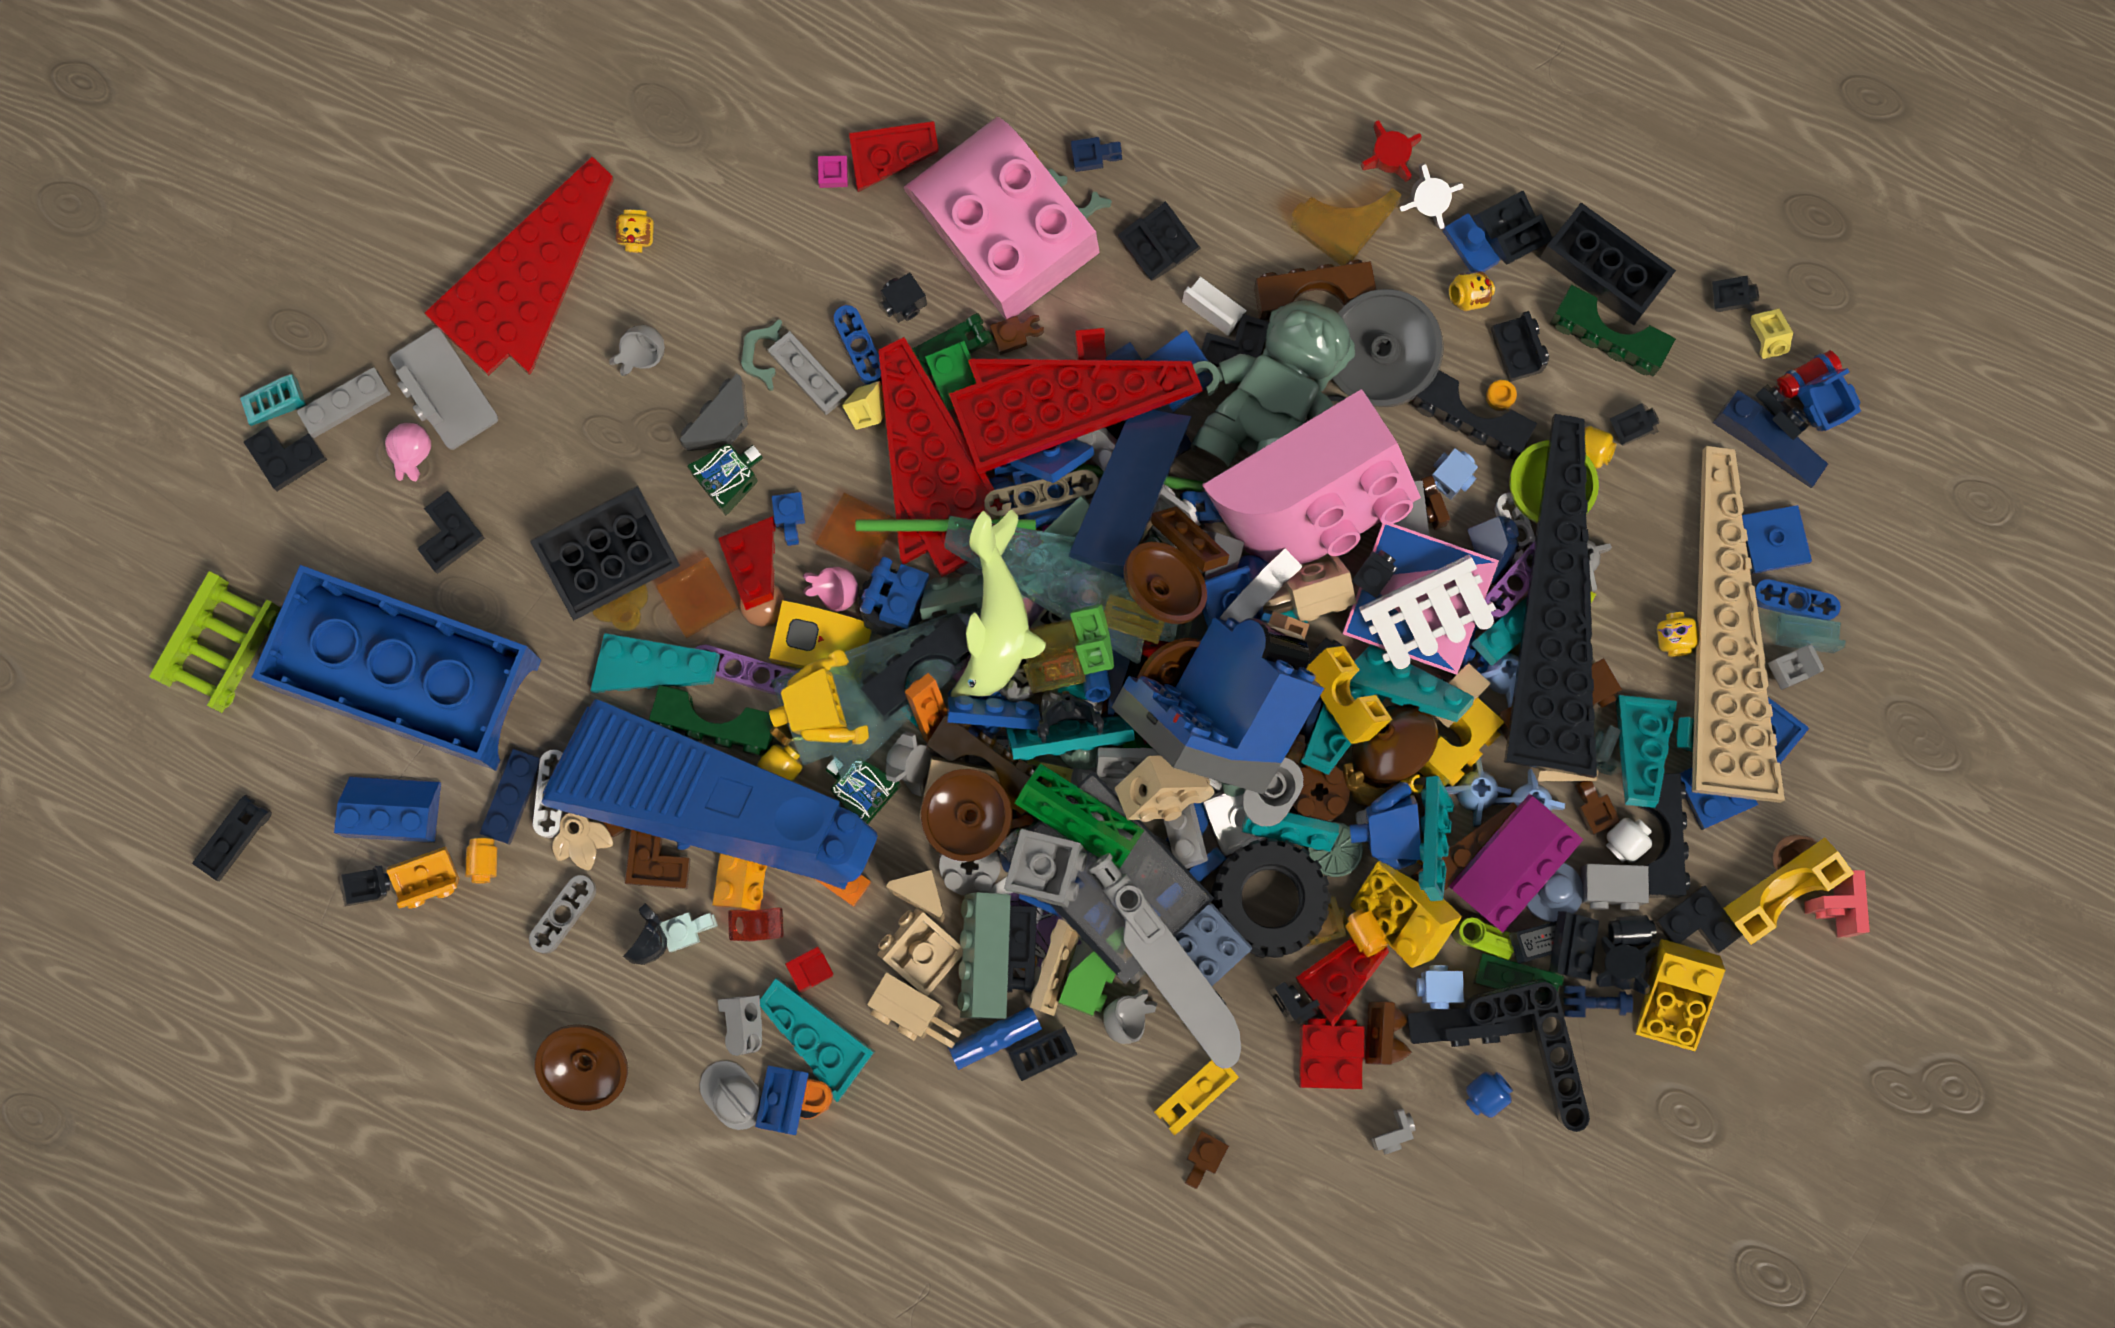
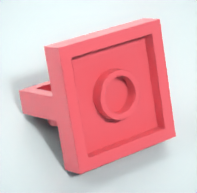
M1865 870L1853 871V875L1833 888L1834 896H1821L1805 901V914H1816V919H1832L1836 916L1837 938L1869 933Z

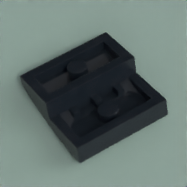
M1524 190L1473 216L1478 227L1484 231L1485 238L1492 249L1506 265L1542 247L1553 239L1543 215L1535 216Z
M1166 201L1144 219L1140 217L1118 234L1151 281L1175 268L1201 249Z

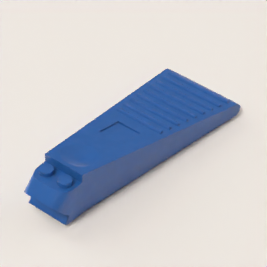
M597 699L593 700L591 706L586 708L543 791L544 797L541 801L542 804L553 809L807 876L840 889H845L848 882L856 880L862 874L878 837L877 832L857 814L839 807L840 801Z

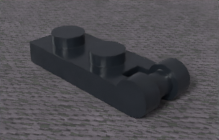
M244 795L192 864L214 880L220 882L260 827L270 819L272 812L264 806L260 808L254 804L255 800ZM246 813L252 817L247 824L241 821Z
M1010 906L1007 992L1012 993L1013 990H1025V993H1032L1034 989L1037 907ZM1013 968H1025V978L1013 977Z

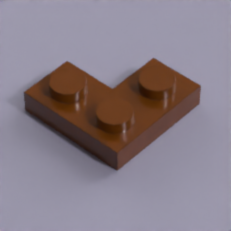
M631 830L625 884L688 889L691 859L661 856L663 838Z

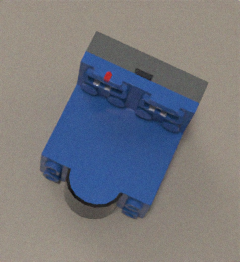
M1214 617L1176 687L1169 684L1163 686L1159 682L1141 676L1139 679L1128 676L1112 708L1173 768L1264 794L1324 688L1314 680L1316 675L1307 670L1310 653L1307 642L1302 635L1257 618H1247L1242 622H1238L1232 618H1228L1225 621Z

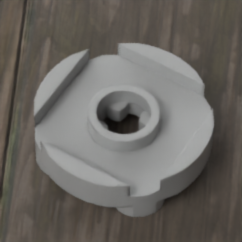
M997 851L983 859L974 861V863L978 864V867L973 869L972 872H966V869L961 867V863L967 861H957L942 854L940 855V875L946 887L957 894L965 896V894L976 892L986 893L992 888V885L999 876L1000 859Z

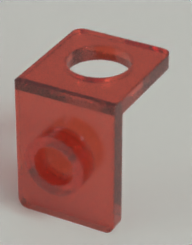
M777 907L755 911L729 910V940L754 942L783 938V909ZM738 917L743 922V932L741 934L736 929Z

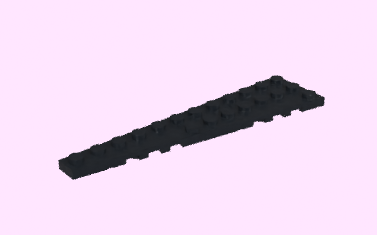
M1554 414L1552 417L1504 762L1595 778L1597 777L1596 738H1594V679H1592L1591 662L1593 660V648L1591 644L1590 562L1587 547L1589 534L1586 519L1588 505L1585 483L1587 482L1585 467V420L1578 417Z

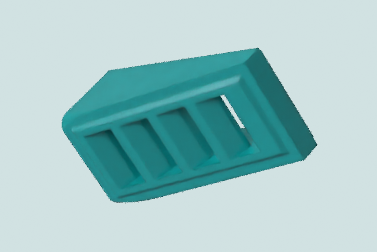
M293 374L282 377L240 398L250 426L306 406L298 379ZM288 390L290 394V398L286 399L284 394V391ZM275 394H278L280 399L278 404L275 403L273 397ZM264 398L268 399L270 405L268 409H265L262 400ZM255 401L257 402L260 413L256 415L254 414L251 403Z

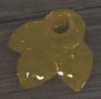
M646 584L592 611L593 615L601 622L613 623L621 631L635 629L641 621L640 610L648 601ZM624 613H631L632 616L629 621H622L621 617Z

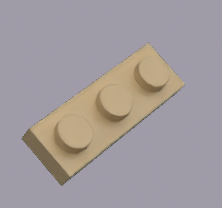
M1058 919L1056 927L1051 932V943L1047 955L1041 963V974L1037 986H1035L1031 995L1032 1002L1030 1008L1052 1016L1055 1015L1079 940V936L1064 920Z

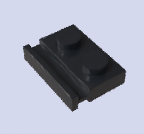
M1558 911L1549 972L1579 980L1591 981L1599 920L1571 914L1567 911Z

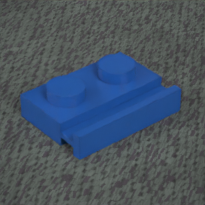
M774 1066L767 1067L756 1128L790 1135L797 1134L809 1073Z

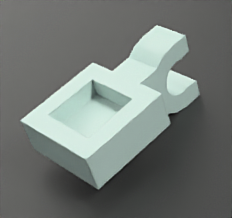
M688 912L666 920L660 926L667 938L669 952H674L699 943L698 933L717 927L718 924L714 914L708 913L693 920L691 913Z

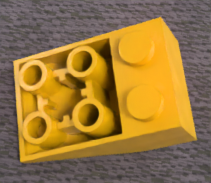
M1380 861L1376 863L1350 904L1355 911L1363 909L1364 912L1371 911L1387 936L1385 938L1386 942L1411 968L1434 960L1462 918L1444 898L1441 901H1430L1425 891L1420 889L1417 881Z
M1661 939L1651 965L1647 982L1650 986V992L1644 995L1635 1032L1636 1035L1696 1052L1726 971L1721 956Z

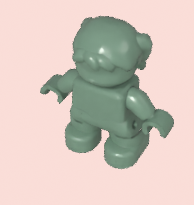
M1294 301L1272 311L1267 327L1266 347L1262 355L1256 358L1246 354H1239L1220 362V367H1216L1207 361H1199L1193 364L1196 374L1207 372L1213 377L1212 383L1206 387L1208 396L1215 393L1221 381H1224L1225 384L1241 382L1236 391L1217 407L1214 413L1206 418L1203 426L1199 428L1191 443V450L1195 452L1197 447L1220 458L1226 463V466L1230 467L1239 451V447L1251 454H1255L1303 425L1307 418L1311 420L1333 407L1332 401L1321 391L1327 386L1328 381L1342 371L1355 356V343L1350 337L1349 329L1343 318L1336 311L1316 301Z

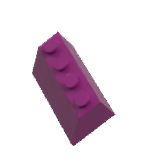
M1529 793L1449 887L1503 933L1580 845L1583 839Z

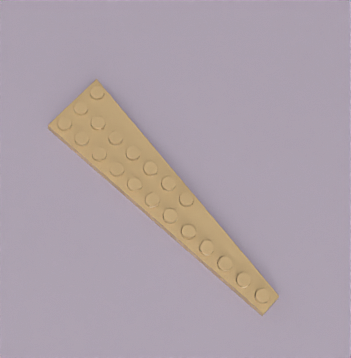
M1706 446L1702 450L1697 608L1698 645L1696 647L1692 792L1781 803L1785 801L1780 763H1777L1775 746L1777 741L1776 734H1773L1771 717L1773 712L1772 706L1768 702L1767 687L1769 684L1764 666L1765 656L1755 586H1752L1751 558H1748L1746 547L1748 536L1742 519L1744 509L1742 497L1740 496L1741 487L1735 449Z

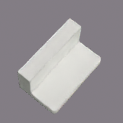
M1202 277L1196 281L1192 288L1187 287L1184 291L1182 302L1227 336L1230 335L1241 321L1243 314L1246 315L1247 310Z

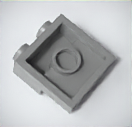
M1021 829L1004 889L1034 897L1038 901L1068 908L1069 901L1074 902L1078 895L1079 883H1075L1078 871L1083 872L1087 863V854L1083 853L1084 847L1078 842Z

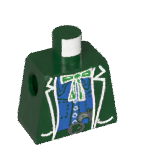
M726 444L692 462L687 467L692 476L726 516L758 482L750 468L760 462L763 457L754 445L738 454L731 444Z
M835 757L826 768V771L837 780L831 787V792L845 809L857 814L867 824L875 818L901 787L899 781L895 783L887 780L885 772L859 757L850 766L839 757Z

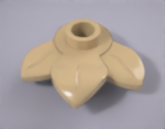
M567 813L560 821V833L554 838L552 849L557 861L570 857L578 867L591 870L596 859V849L613 846V838L602 823L592 822L586 817ZM571 822L579 825L578 832L571 831L569 827Z

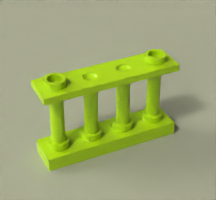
M209 571L149 677L168 687L173 682L179 681L211 697L207 706L223 713L224 709L232 704L235 698V689L267 632L273 628L281 608L267 599L261 608L227 591L229 582ZM224 602L256 618L248 633L246 634L213 618L212 612L216 605ZM208 628L241 644L233 660L198 644L197 639L202 630ZM193 654L225 670L226 672L219 685L216 687L184 671L182 665L187 656Z

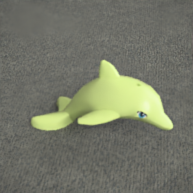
M1013 510L1008 511L993 527L991 517L985 511H982L970 535L969 546L980 557L983 574V600L980 618L974 612L968 621L966 637L967 648L971 657L963 675L952 689L951 697L969 695L990 696L1007 685L1016 673L1022 659L1036 657L1043 652L1046 643L1039 636L1029 631L1023 597L1014 577L1001 557L1018 524V515Z

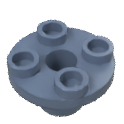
M1563 863L1527 904V909L1534 916L1545 922L1557 921L1558 911H1567L1574 914L1580 907L1584 894L1583 884L1579 875L1572 867Z

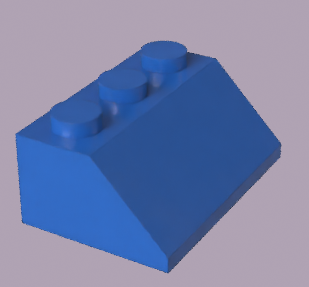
M349 777L337 803L334 833L345 838L435 843L441 782Z

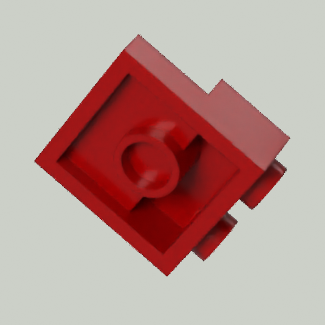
M1308 1019V1025H1300L1299 1088L1362 1089L1364 1026H1357V1020H1338V1026L1332 1027L1331 1025H1326V1019Z

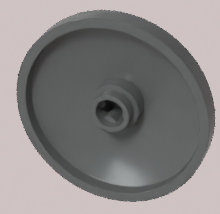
M1379 289L1357 296L1339 311L1338 314L1345 321L1350 337L1355 343V356L1342 371L1332 378L1348 396L1362 389L1374 407H1393L1413 400L1435 379L1443 359V335L1434 314L1418 298L1399 290Z

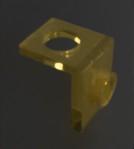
M1335 895L1331 896V903L1328 904L1329 917L1334 934L1310 940L1307 947L1346 936L1344 925L1347 924L1346 914L1343 907L1338 908Z

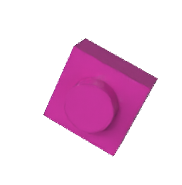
M847 155L818 156L819 188L848 187Z

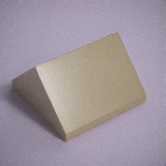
M932 870L888 882L886 888L891 894L936 920L944 921L945 915Z

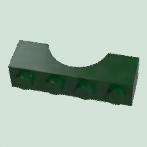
M1571 284L1550 323L1559 332L1566 335L1572 334L1581 339L1584 345L1590 348H1599L1606 352L1611 359L1618 362L1623 361L1633 366L1636 372L1654 377L1664 363L1676 338L1651 325L1635 334H1620L1611 330L1603 323L1598 314V298Z
M662 685L658 687L649 718L651 722L671 731L685 732L686 737L696 741H702L703 737L713 739L714 745L731 749L732 744L744 747L743 752L755 756H760L761 752L766 753L771 748L774 736L770 733V730L774 725L772 724L769 712L746 707L732 721L720 724L710 723L696 714L693 698L688 692Z

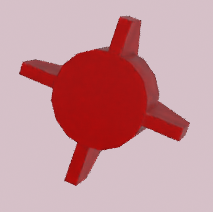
M1379 120L1376 121L1373 128L1377 141L1373 148L1372 157L1361 163L1362 170L1379 168L1387 173H1396L1405 182L1409 181L1412 174L1406 165L1411 157L1412 148L1421 141V134L1418 133L1407 138L1406 135L1398 131L1386 132Z

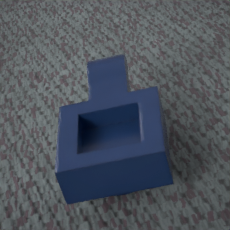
M1099 137L1071 141L1075 172L1103 168V160H1122L1120 142L1100 145Z

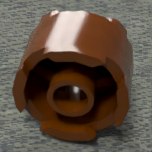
M1305 765L1300 768L1303 774V788L1289 811L1296 815L1332 822L1344 811L1349 802L1350 790L1347 788L1343 771L1335 766L1328 775ZM1315 788H1319L1320 792L1323 791L1324 793L1320 801L1316 800V796H1311V792Z

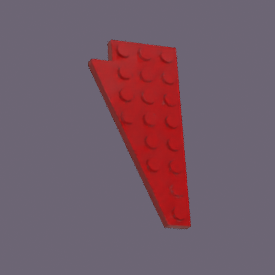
M593 157L582 165L424 312L425 316L488 376L508 357H511L528 375L533 372L614 181L613 176Z
M902 337L878 350L896 519H977L981 512L985 511L986 496L995 489L984 472L978 474L966 440L905 337ZM994 499V503L990 507H995L997 511H1001L1003 503H1000L999 499ZM897 531L901 564L905 565L928 553L941 578L979 558V555L973 552L969 546L972 531ZM1015 531L1011 540L1020 536V532Z
M970 359L968 362L976 384L949 393L978 474L1202 392V386L1191 361Z

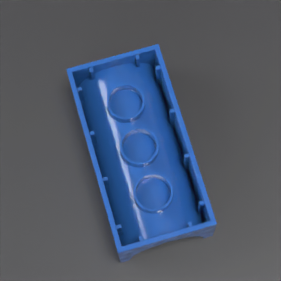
M300 565L251 678L276 692L497 771L501 761L498 755L499 738L508 708L524 678L531 671L538 670L541 659L531 649L520 643Z

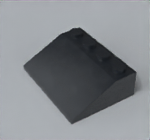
M638 485L530 541L573 621L680 566Z

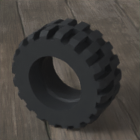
M1268 838L1266 841L1256 840L1244 847L1241 846L1221 866L1212 886L1211 895L1214 899L1211 904L1218 909L1252 946V950L1249 953L1254 954L1255 957L1279 958L1299 951L1319 934L1329 914L1328 904L1331 903V893H1328L1327 889L1329 885L1327 876H1323L1320 870L1322 866L1317 860L1314 861L1309 856L1310 852L1306 849H1299L1294 846L1295 843L1287 840L1279 842L1277 839ZM1275 870L1288 876L1297 888L1299 895L1297 911L1293 918L1284 925L1278 927L1261 926L1252 921L1243 908L1242 891L1244 885L1251 876L1260 871Z

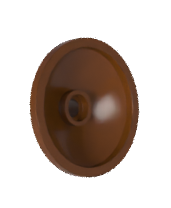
M1146 542L1135 547L1126 558L1124 564L1126 586L1134 601L1147 614L1166 623L1184 624L1192 621L1202 612L1207 601L1206 584L1198 567L1182 551L1165 543Z
M1181 638L1161 646L1146 660L1137 679L1144 676L1159 682L1163 686L1169 684L1176 687L1201 641L1194 638Z
M1395 704L1385 707L1392 720L1369 741L1352 745L1354 765L1358 771H1362L1365 778L1376 783L1398 782L1414 775L1429 761L1437 746L1438 728L1433 717L1428 713L1419 711V706Z
M958 769L948 772L931 785L924 797L921 808L923 831L929 843L939 853L957 861L983 859L994 853L1009 834L1012 824V806L1009 796L1004 787L994 777L985 772L975 769ZM971 809L976 813V818L973 821L967 818V813Z
M573 1024L554 1030L543 1040L535 1057V1074L544 1092L558 1104L574 1110L591 1111L609 1105L620 1095L628 1077V1062L621 1046L608 1033L593 1026ZM583 1055L590 1057L591 1060L584 1059Z

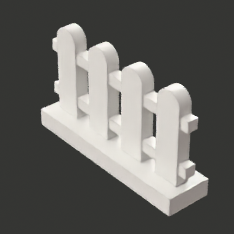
M1470 555L1464 556L1359 607L1365 622L1372 620L1374 624L1368 627L1371 634L1373 635L1378 632L1387 651L1382 654L1385 662L1391 660L1396 668L1404 669L1410 664V656L1408 654L1410 650L1419 647L1424 655L1431 656L1438 650L1436 638L1447 634L1452 642L1458 643L1466 636L1463 625L1473 620L1480 629H1488L1493 625L1494 619L1491 612L1496 610L1493 602L1486 603L1477 585L1483 581L1479 574L1473 576L1471 571L1477 569ZM1455 580L1457 585L1445 589L1444 584ZM1427 593L1429 598L1418 603L1416 598ZM1461 593L1470 613L1461 617L1458 616L1450 600V597ZM1399 606L1401 612L1390 616L1388 611ZM1433 606L1442 626L1432 631L1422 613L1423 610ZM1404 619L1414 636L1413 640L1403 644L1394 625Z

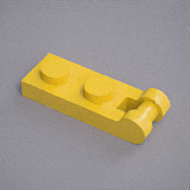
M1211 1060L1158 1107L1154 1113L1159 1119L1163 1118L1170 1127L1168 1129L1175 1136L1239 1077L1231 1067L1220 1068ZM1178 1103L1186 1111L1180 1118L1172 1110Z

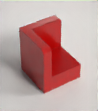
M1104 328L1075 331L1077 360L1106 359Z
M816 947L785 963L801 993L834 975L820 947Z

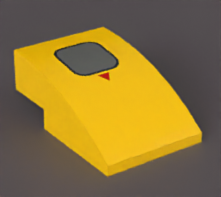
M782 600L769 659L775 664L802 669L806 665L822 658L828 659L827 656L836 650H842L849 660L848 665L832 667L829 671L832 672L833 677L861 682L872 630L867 629L862 620Z

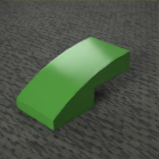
M1102 604L1074 609L1070 615L1079 640L1075 647L1084 674L1113 669L1112 645Z

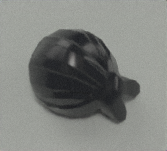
M646 903L639 908L640 915L646 920L645 926L638 939L623 956L631 964L645 965L656 961L664 954L667 946V938L660 926L662 920Z

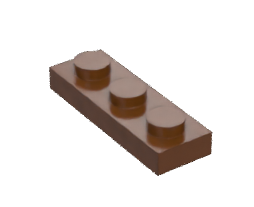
M1174 506L1152 513L1151 524L1182 551L1202 572L1228 564L1229 554L1180 508Z

